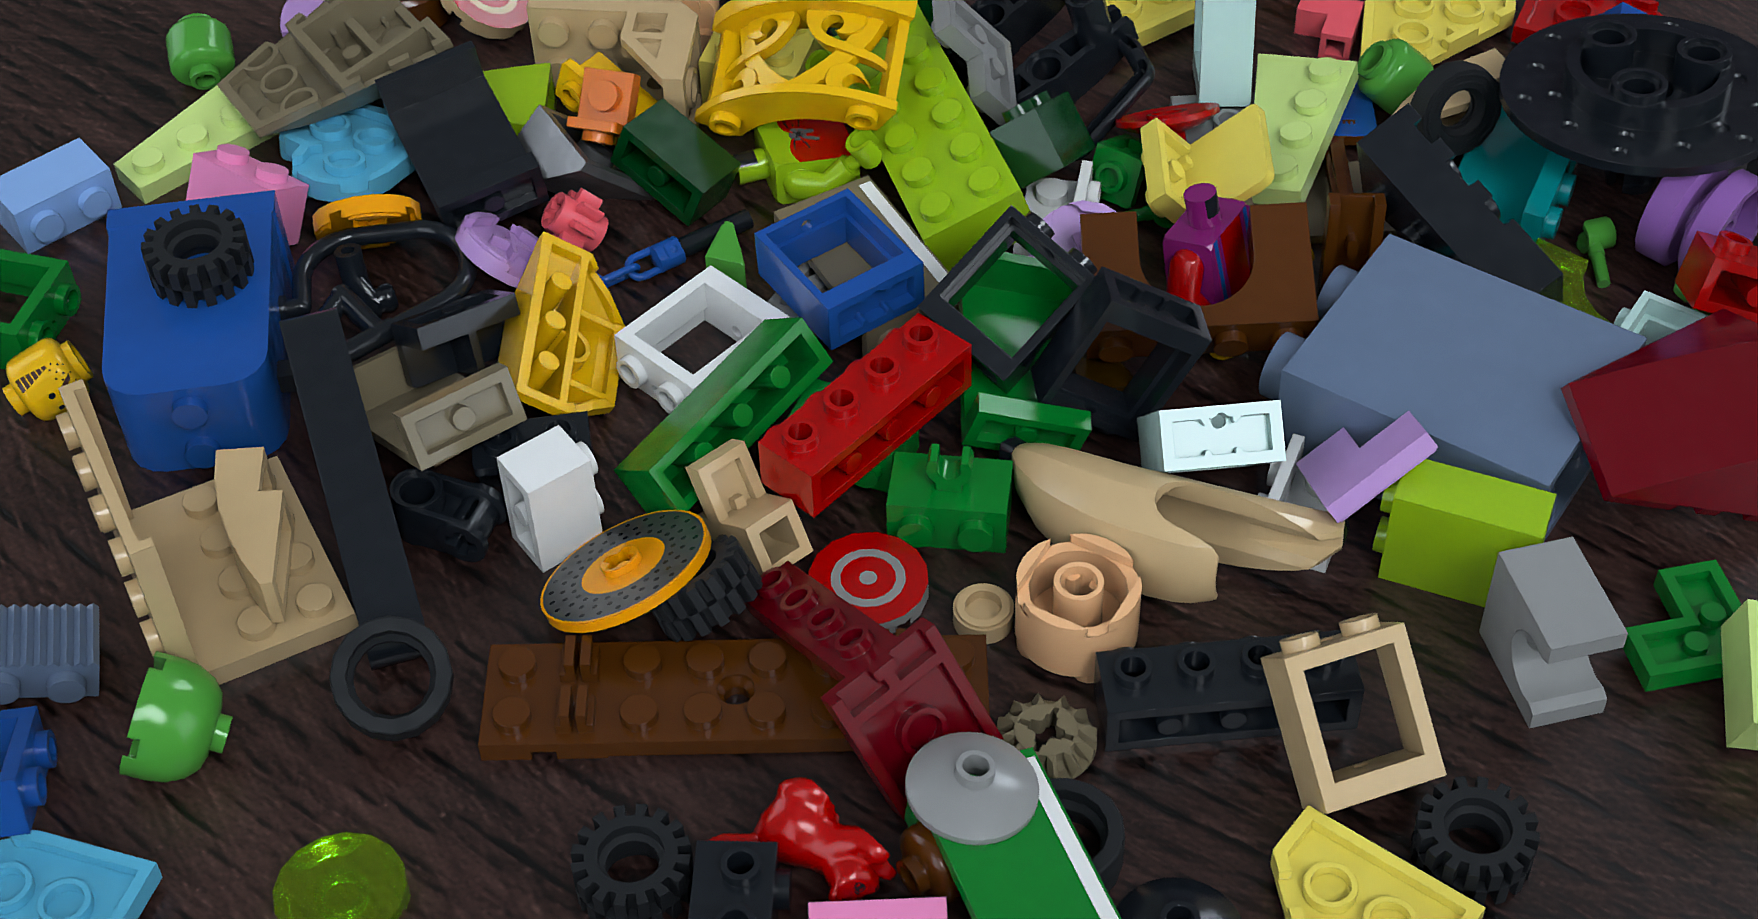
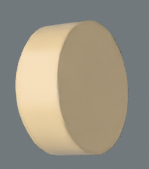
M987 583L974 584L961 590L955 597L953 602V625L959 635L986 634V644H992L1004 639L1011 632L1014 624V602L1008 592L1001 587Z

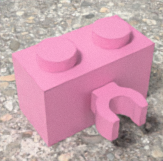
M220 144L217 146V150L193 153L186 201L275 190L289 246L299 243L309 184L288 175L289 170L284 166L260 162L250 157L249 150L238 145Z

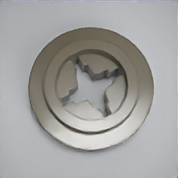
M1039 693L1029 703L1022 704L1014 700L1009 713L1004 717H998L997 729L1002 735L1003 741L1011 744L1018 750L1033 747L1048 778L1074 779L1082 774L1094 759L1097 749V728L1093 727L1089 722L1086 708L1075 709L1071 707L1065 696L1061 697L1057 702L1045 701ZM1055 726L1056 738H1050L1046 745L1042 744L1039 752H1037L1036 734H1042L1046 727Z

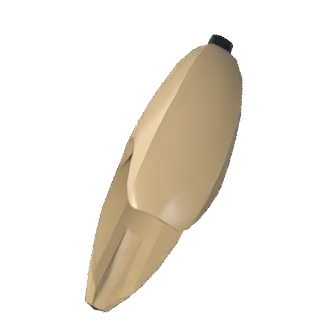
M1014 436L1001 442L999 449L1000 460H1013V479L1017 494L1036 528L1047 539H1051L1053 545L1070 541V534L1081 533L1097 535L1115 542L1124 548L1134 560L1133 568L1137 572L1138 577H1141V594L1149 597L1179 603H1198L1216 600L1218 596L1216 592L1218 563L1262 570H1309L1340 551L1349 533L1350 525L1348 518L1343 522L1337 523L1328 511L1312 509L1133 466L1067 447L1048 443H1027Z

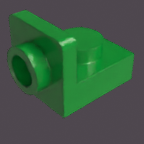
M1125 133L1097 143L1093 158L1092 181L1101 182V199L1126 209L1135 205L1141 182L1146 178L1145 168L1141 161V153L1143 152L1141 139Z

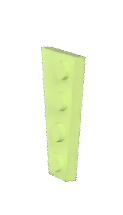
M1258 53L1254 104H1257L1265 112L1275 177L1273 182L1261 193L1252 196L1254 204L1306 201L1359 78L1357 61L1336 60L1331 57L1309 58Z
M216 85L114 163L118 179L144 204H147L189 182L193 153L217 150V146L220 144L238 145L249 150L279 133L260 138Z

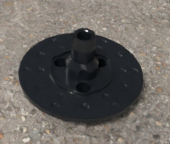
M1594 15L1567 20L1537 31L1517 44L1503 62L1498 92L1502 107L1513 124L1542 147L1572 161L1605 170L1607 185H1613L1616 182L1617 173H1623V194L1637 195L1649 192L1654 187L1658 177L1710 174L1728 170L1758 158V48L1726 31L1690 20L1660 15Z

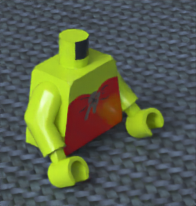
M818 49L811 53L805 64L806 71L824 60L829 54L824 49ZM816 119L782 120L754 128L756 149L732 154L741 163L735 177L738 185L766 179L776 202L781 204L798 203L860 179V166L865 169H872L877 167L882 159V151L877 146L879 139L871 130L855 129L849 135L844 123Z

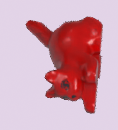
M804 777L785 779L778 784L775 799L761 813L754 832L750 834L722 833L705 840L778 842L779 862L810 869L824 875L830 888L828 894L830 902L859 900L865 895L873 894L878 890L879 878L890 881L897 874L896 870L887 861L890 854L864 829L855 825L840 824V817L834 811L835 806L828 795L813 780Z

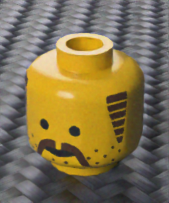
M46 337L7 362L5 370L10 384L3 387L2 390L10 404L21 416L31 411L37 418L49 422L56 419V415L67 412L58 387L83 379L89 394V384L87 381L92 379L94 375L82 355L70 341L66 340L60 344L58 341Z

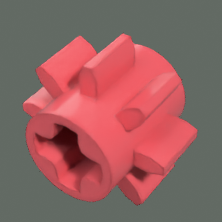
M583 188L578 192L570 189L568 194L559 192L552 197L543 212L541 225L545 228L546 232L591 252L602 242L608 229V218L604 216L605 213L598 210L603 202L602 199Z

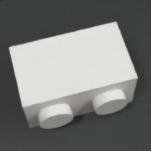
M558 425L497 457L512 537L543 573L562 563L576 549L602 533L600 514L604 513L605 509L603 501L595 488L593 476L598 473V465L591 450L584 442L575 443Z

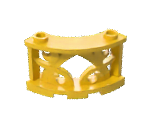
M918 0L728 1L714 16L712 31L720 33L721 36L707 102L696 109L694 120L709 126L710 130L723 136H742L758 126L792 119L835 121L846 123L859 130H879L897 111L898 102L896 99L910 22L915 18ZM809 28L818 43L832 53L812 68L787 80L774 72L764 60L780 51L791 40L797 30ZM828 28H840L835 31L842 40L828 35ZM882 37L888 38L884 60L871 52ZM858 63L874 68L882 73L878 95L849 88L854 83H861L871 89L868 80L856 66Z

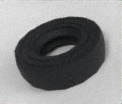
M1457 60L1440 65L1429 72L1417 86L1410 105L1422 117L1421 121L1417 124L1418 130L1431 144L1441 138L1455 155L1465 154L1481 145L1491 134L1501 115L1502 104L1499 98L1498 81L1478 64ZM1468 91L1471 100L1466 114L1454 125H1443L1441 112L1445 103L1456 92Z

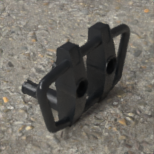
M977 0L974 2L971 8L1010 42L1012 57L1020 50L1021 46L1045 27L1065 5L1067 7L1073 29L1046 47L1033 52L1026 61L1013 70L1017 105L1046 90L1051 99L1068 91L1074 104H1076L1080 97L1095 86L1125 56L1134 73L1133 76L1086 127L1095 146L1116 125L1115 120L1121 119L1154 81V66L1143 46L1138 41L1139 37L1134 22L1127 16L1122 17L1120 9L1115 5L1107 6L1106 0ZM941 45L966 90L969 83L965 60L951 48H944ZM978 112L989 133L1000 127L985 112ZM1091 150L1090 152L1086 153L1085 155L1081 156L1080 158L1076 159V160L1073 161V162H1076V161H1079V160L1085 158V157H1086L1087 155H1089L1093 150Z

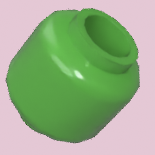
M193 13L179 19L167 32L166 48L170 71L177 81L186 86H193L200 90L212 89L235 69V55L231 33L226 25L207 14Z
M1402 39L1377 41L1363 53L1358 62L1359 78L1357 84L1363 95L1372 100L1382 110L1392 115L1434 68L1429 59Z

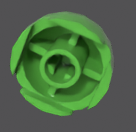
M158 651L155 652L154 668L149 667L127 736V738L133 739L129 755H122L119 774L146 781L171 782L185 779L198 771L207 759L210 751L223 753L233 716L221 713L223 692L214 676L201 665L182 657Z

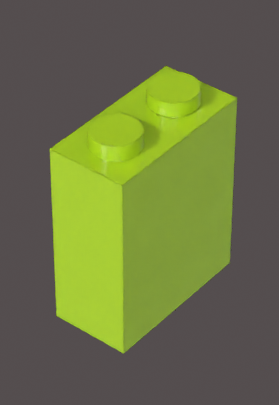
M1425 459L1384 490L1380 511L1390 513V518L1381 517L1372 551L1383 553L1378 578L1485 607L1498 552L1544 543L1557 494Z

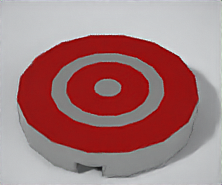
M880 532L853 533L832 541L816 555L808 571L809 576L885 629H889L892 634L896 632L898 625L904 624L909 619L911 624L917 619L929 598L927 565L918 550L901 538Z

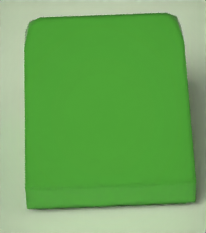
M725 221L705 255L706 268L711 265L747 288L745 264L733 222Z

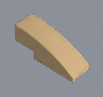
M264 447L216 450L214 481L217 504L240 575L254 601L272 623L285 622L295 529L283 489L275 490L276 485Z

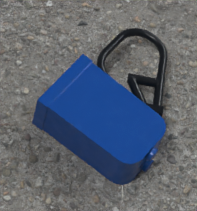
M275 190L107 210L106 230L109 240L102 374L132 459L145 469L169 472L215 466L216 450L264 447L266 456L279 449L287 439L290 429L291 392L297 391L279 321L306 315L311 312L312 275L316 267L325 258L332 255L337 247L346 243H357L362 246L412 239H429L446 244L457 255L458 272L448 287L396 316L389 317L383 321L348 285L339 284L332 289L329 297L318 311L336 307L339 318L345 314L361 331L359 334L346 340L353 363L395 340L390 324L461 299L468 294L476 280L478 266L472 263L460 250L455 240L457 229L441 222L429 220H411L347 228L328 234L314 242L303 252L296 265H294ZM199 204L201 212H206L209 204L217 205L220 214L227 208L234 212L235 219L240 217L254 259L253 276H247L248 284L246 287L240 289L233 286L235 291L234 297L226 300L222 294L216 296L217 305L207 307L205 299L198 301L197 308H187L185 299L182 300L179 306L169 304L167 297L162 300L157 295L155 288L153 289L141 252V242H145L143 235L147 228L156 230L154 221L159 217L170 221L172 219L170 211L179 208L182 215L190 213L189 205ZM209 253L197 254L187 259L199 258Z

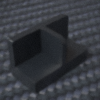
M486 289L390 324L407 385L418 388L458 372L472 375L485 369L484 362L499 357L504 330L502 321L520 315L515 293Z

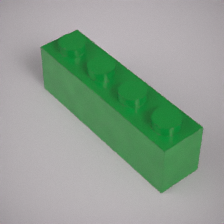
M802 317L764 319L614 469V472L646 513L674 509L688 511L699 499L685 467L730 439L745 441L749 449L829 367L833 360Z

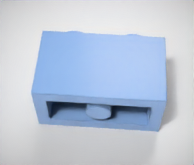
M80 138L0 176V224L28 254L106 216L107 210L122 208L110 168Z

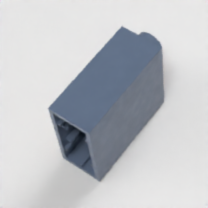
M1388 234L1360 271L1344 265H1339L1332 271L1317 299L1318 325L1307 339L1291 332H1285L1277 340L1264 364L1259 380V394L1271 400H1281L1285 452L1293 433L1305 436L1302 458L1343 427L1357 445L1361 447L1407 411H1410L1439 447L1436 449L1437 451L1426 459L1556 493L1545 536L1546 540L1591 471L1590 463L1561 388L1580 377L1645 347L1647 337ZM1382 491L1375 498L1382 501L1384 491Z

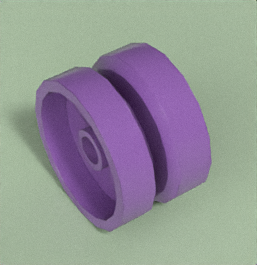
M1742 168L1729 175L1728 170L1696 176L1663 177L1649 199L1639 221L1635 236V250L1663 266H1668L1678 261L1679 272L1696 231L1718 236L1721 230L1740 234L1753 242L1758 233V176Z

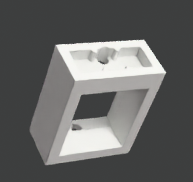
M710 265L614 335L618 360L616 362L617 371L627 385L634 389L640 388L657 400L661 407L670 414L764 319L790 318V316ZM704 320L737 341L695 374L690 373L661 353Z

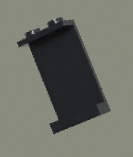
M472 41L458 45L375 80L387 115L442 223L458 229L465 215L474 212L495 214L500 218L498 221L500 222L550 200L540 166L532 151L526 153L484 76Z

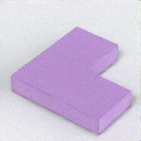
M1407 411L1361 447L1357 445L1343 427L1299 460L1296 465L1325 508L1339 523L1340 521L1343 522L1432 455L1439 447L1411 412Z

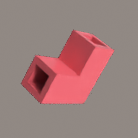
M1300 0L1297 7L1294 33L1320 38L1318 58L1331 57L1336 60L1349 61L1361 27L1364 1Z

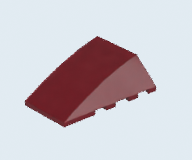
M1723 308L1561 388L1604 501L1672 510L1677 506L1693 507L1696 514L1716 516L1721 512L1737 513L1743 515V520L1758 522V323Z

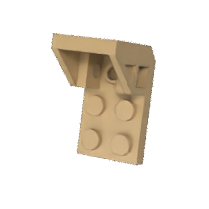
M665 0L528 1L526 8L535 64L551 63L554 88H556L563 62L571 58L581 65L600 51L623 72L641 76L640 86L657 101L662 98L665 99L699 127V123L694 120L696 109L702 105L698 63L702 55L698 14L683 2Z

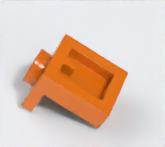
M585 67L578 117L568 116L566 127L581 131V141L613 146L614 136L619 137L623 126L635 118L641 76L634 73Z

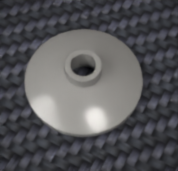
M957 732L943 735L928 742L914 755L906 773L905 793L908 804L916 818L933 833L956 843L988 845L1011 838L1023 830L1030 822L1038 804L1039 783L1036 772L1028 759L1011 744L983 733Z

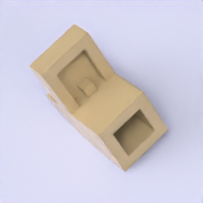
M730 439L685 467L704 510L698 516L705 522L713 541L719 535L735 536L760 576L771 568L783 565L786 561L794 564L813 552L792 499L766 493L745 441Z

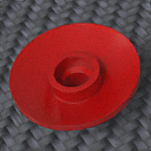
M1218 103L1174 105L1124 115L1121 119H1116L1115 122L1117 128L1141 134L1140 128L1157 117L1187 141L1186 131L1211 119L1220 112V107Z

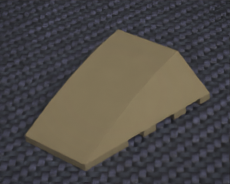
M324 0L307 17L298 12L285 24L289 31L288 34L276 44L265 41L224 77L217 86L261 138L310 125L378 100L381 96L375 83L376 79L454 48L450 38L429 17L419 22L402 5L400 0Z

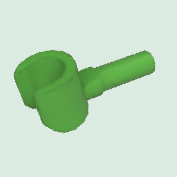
M1607 216L1586 220L1583 223L1584 232L1578 236L1576 242L1577 249L1581 253H1588L1592 262L1596 284L1599 288H1606L1611 284L1604 249L1614 247L1616 243L1615 226Z

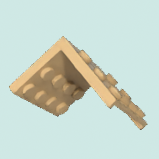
M83 379L58 387L67 412L55 417L69 451L79 447L82 449V453L72 456V461L84 491L87 492L93 489L98 491V495L88 498V502L100 532L105 534L113 531L115 538L108 540V544L121 576L124 577L131 574L133 578L124 582L137 617L149 616V619L139 624L153 658L156 651L182 657L201 665L221 685L346 635L359 626L356 613L278 456L269 458L268 462L276 485L275 490L283 489L295 530L285 622L272 623L254 601L240 575L218 509L214 479L131 510Z

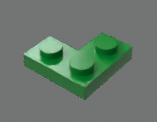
M1715 559L1658 570L1653 586L1671 619L1625 628L1628 635L1623 650L1644 691L1648 692L1722 678L1721 626L1742 604L1720 565Z

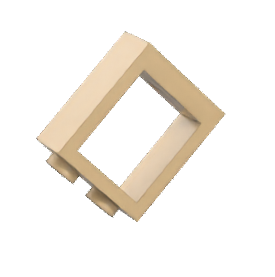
M1377 613L1360 615L1339 622L1341 630L1339 634L1320 639L1318 631H1312L1287 637L1279 641L1281 652L1261 657L1303 809L1309 805L1321 813L1328 814L1446 776L1404 622H1379ZM1376 648L1404 749L1331 771L1304 670Z

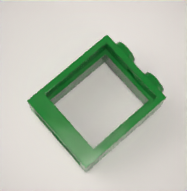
M0 249V292L28 296V299L10 324L0 322V369L5 370L7 362L11 358L41 339L47 337L55 340L69 318L78 311L82 301L81 291L76 284L67 260Z

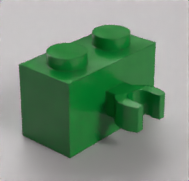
M931 444L928 454L895 451L886 502L887 534L901 538L913 547L1006 553L1012 506L1013 460L974 458V452L970 446H963L962 457L940 455L939 444Z

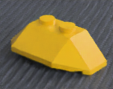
M545 231L539 236L515 290L520 315L505 320L498 362L508 367L520 401L551 415L587 411L588 416L610 413L615 407L619 379L616 367L618 360L614 335L625 328L624 322L609 289L596 273L599 267L593 253Z

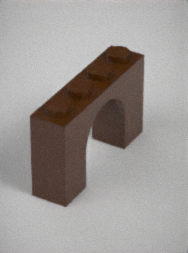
M1307 202L1249 206L1247 242L1250 277L1245 285L1230 298L1216 304L1201 306L1212 342L1203 354L1215 353L1223 357H1234L1246 351L1272 350L1277 340L1285 332H1291L1307 339L1318 325L1319 318ZM1136 211L1080 214L1081 252L1092 261L1098 271L1103 266L1150 285L1145 279L1140 266ZM1107 322L1086 351L1087 359H1101L1106 362L1117 363L1126 361L1131 357H1146L1150 355L1158 342Z

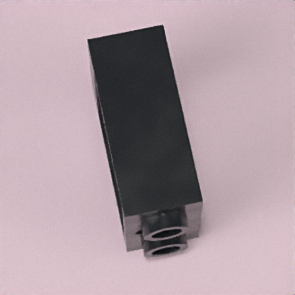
M1012 205L917 306L920 314L972 344V365L1006 394L1032 368L1094 279V274L1098 271L1092 261L1076 248H1071L1069 252H1066L1051 238L1055 233L1041 217L1032 211H1029L1024 216ZM1016 241L1068 285L1073 292L1019 351L1011 357L956 310L954 306Z
M1102 266L1030 369L1038 403L1091 411V425L1095 429L1106 435L1117 434L1137 442L1139 440L1137 418L1163 408L1212 342L1201 306ZM1107 322L1158 342L1123 392L1072 372Z

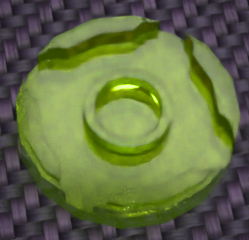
M352 832L320 837L297 850L281 868L272 891L274 913L277 919H398L402 914L403 908L406 911L410 900L406 869L403 861L392 846L372 835Z

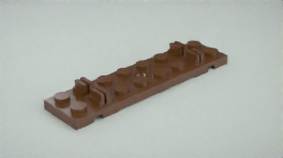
M906 628L896 629V636H899ZM986 634L941 635L990 715ZM566 635L565 643L490 645L478 741L481 761L532 760L533 752H556L558 759L609 758V756L854 751L820 699L821 696L839 682L783 639L593 643L592 635H582V643H577L576 635ZM736 694L744 695L749 699L741 704L726 703L730 696Z

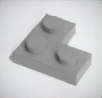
M932 0L933 21L931 27L933 34L944 48H951L965 60L969 83L966 92L978 112H985L1000 126L1004 125L1006 122L1001 113L1017 106L1010 42L963 0Z

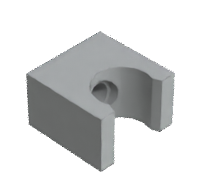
M1574 537L1498 552L1479 633L1528 727L1534 728L1602 713L1607 702V696L1602 684L1593 671L1588 655L1624 648L1628 632Z

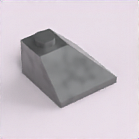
M539 104L517 136L525 152L529 153L532 151L540 166L547 191L555 194L559 192L568 194L570 189L578 192L583 188L600 199L655 200L654 197L610 161L615 149L614 145L609 146L581 141V131L566 127L567 115Z

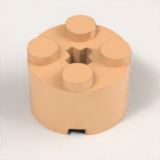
M1085 533L1070 534V541L1051 546V539H1048L1031 548L1023 557L1017 569L1015 595L1017 650L1022 656L1049 672L1075 677L1083 683H1094L1096 652L1113 651L1122 647H1135L1139 629L1142 593L1141 577H1138L1137 572L1133 568L1134 560L1129 553L1109 539Z

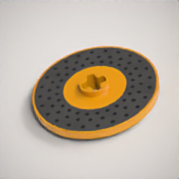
M686 510L656 511L619 523L584 543L555 569L542 590L540 598L541 609L554 628L569 633L600 631L635 619L668 600L695 576L709 555L712 543L711 534L700 516Z

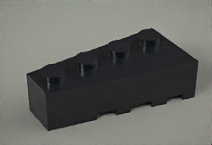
M1409 103L1357 142L1362 192L1385 194L1387 204L1385 221L1397 231V237L1557 302L1563 301V273L1514 219H1509L1504 224L1499 220L1501 213L1492 198L1493 195L1479 180L1470 186L1463 180L1458 167L1452 161L1455 153L1441 138L1431 144L1417 128V124L1421 121L1422 117Z

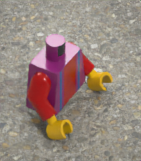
M1199 183L1185 190L1183 195L1186 211L1165 234L1163 253L1166 292L1197 305L1207 306L1222 302L1236 294L1250 277L1247 242L1249 205L1244 201L1234 198L1218 197L1214 185ZM1312 251V260L1314 261L1315 255ZM1209 353L1213 358L1219 360H1226L1232 358L1219 356L1215 353Z

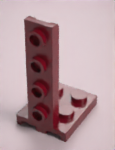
M789 561L764 572L761 575L762 588L756 591L758 596L754 601L744 603L757 620L839 682L821 696L820 699L890 808L903 820L905 819L907 804L905 793L907 769L914 755L924 745L943 735L957 732L983 733L1003 740L1002 735L938 629L924 617H921L899 636H895Z

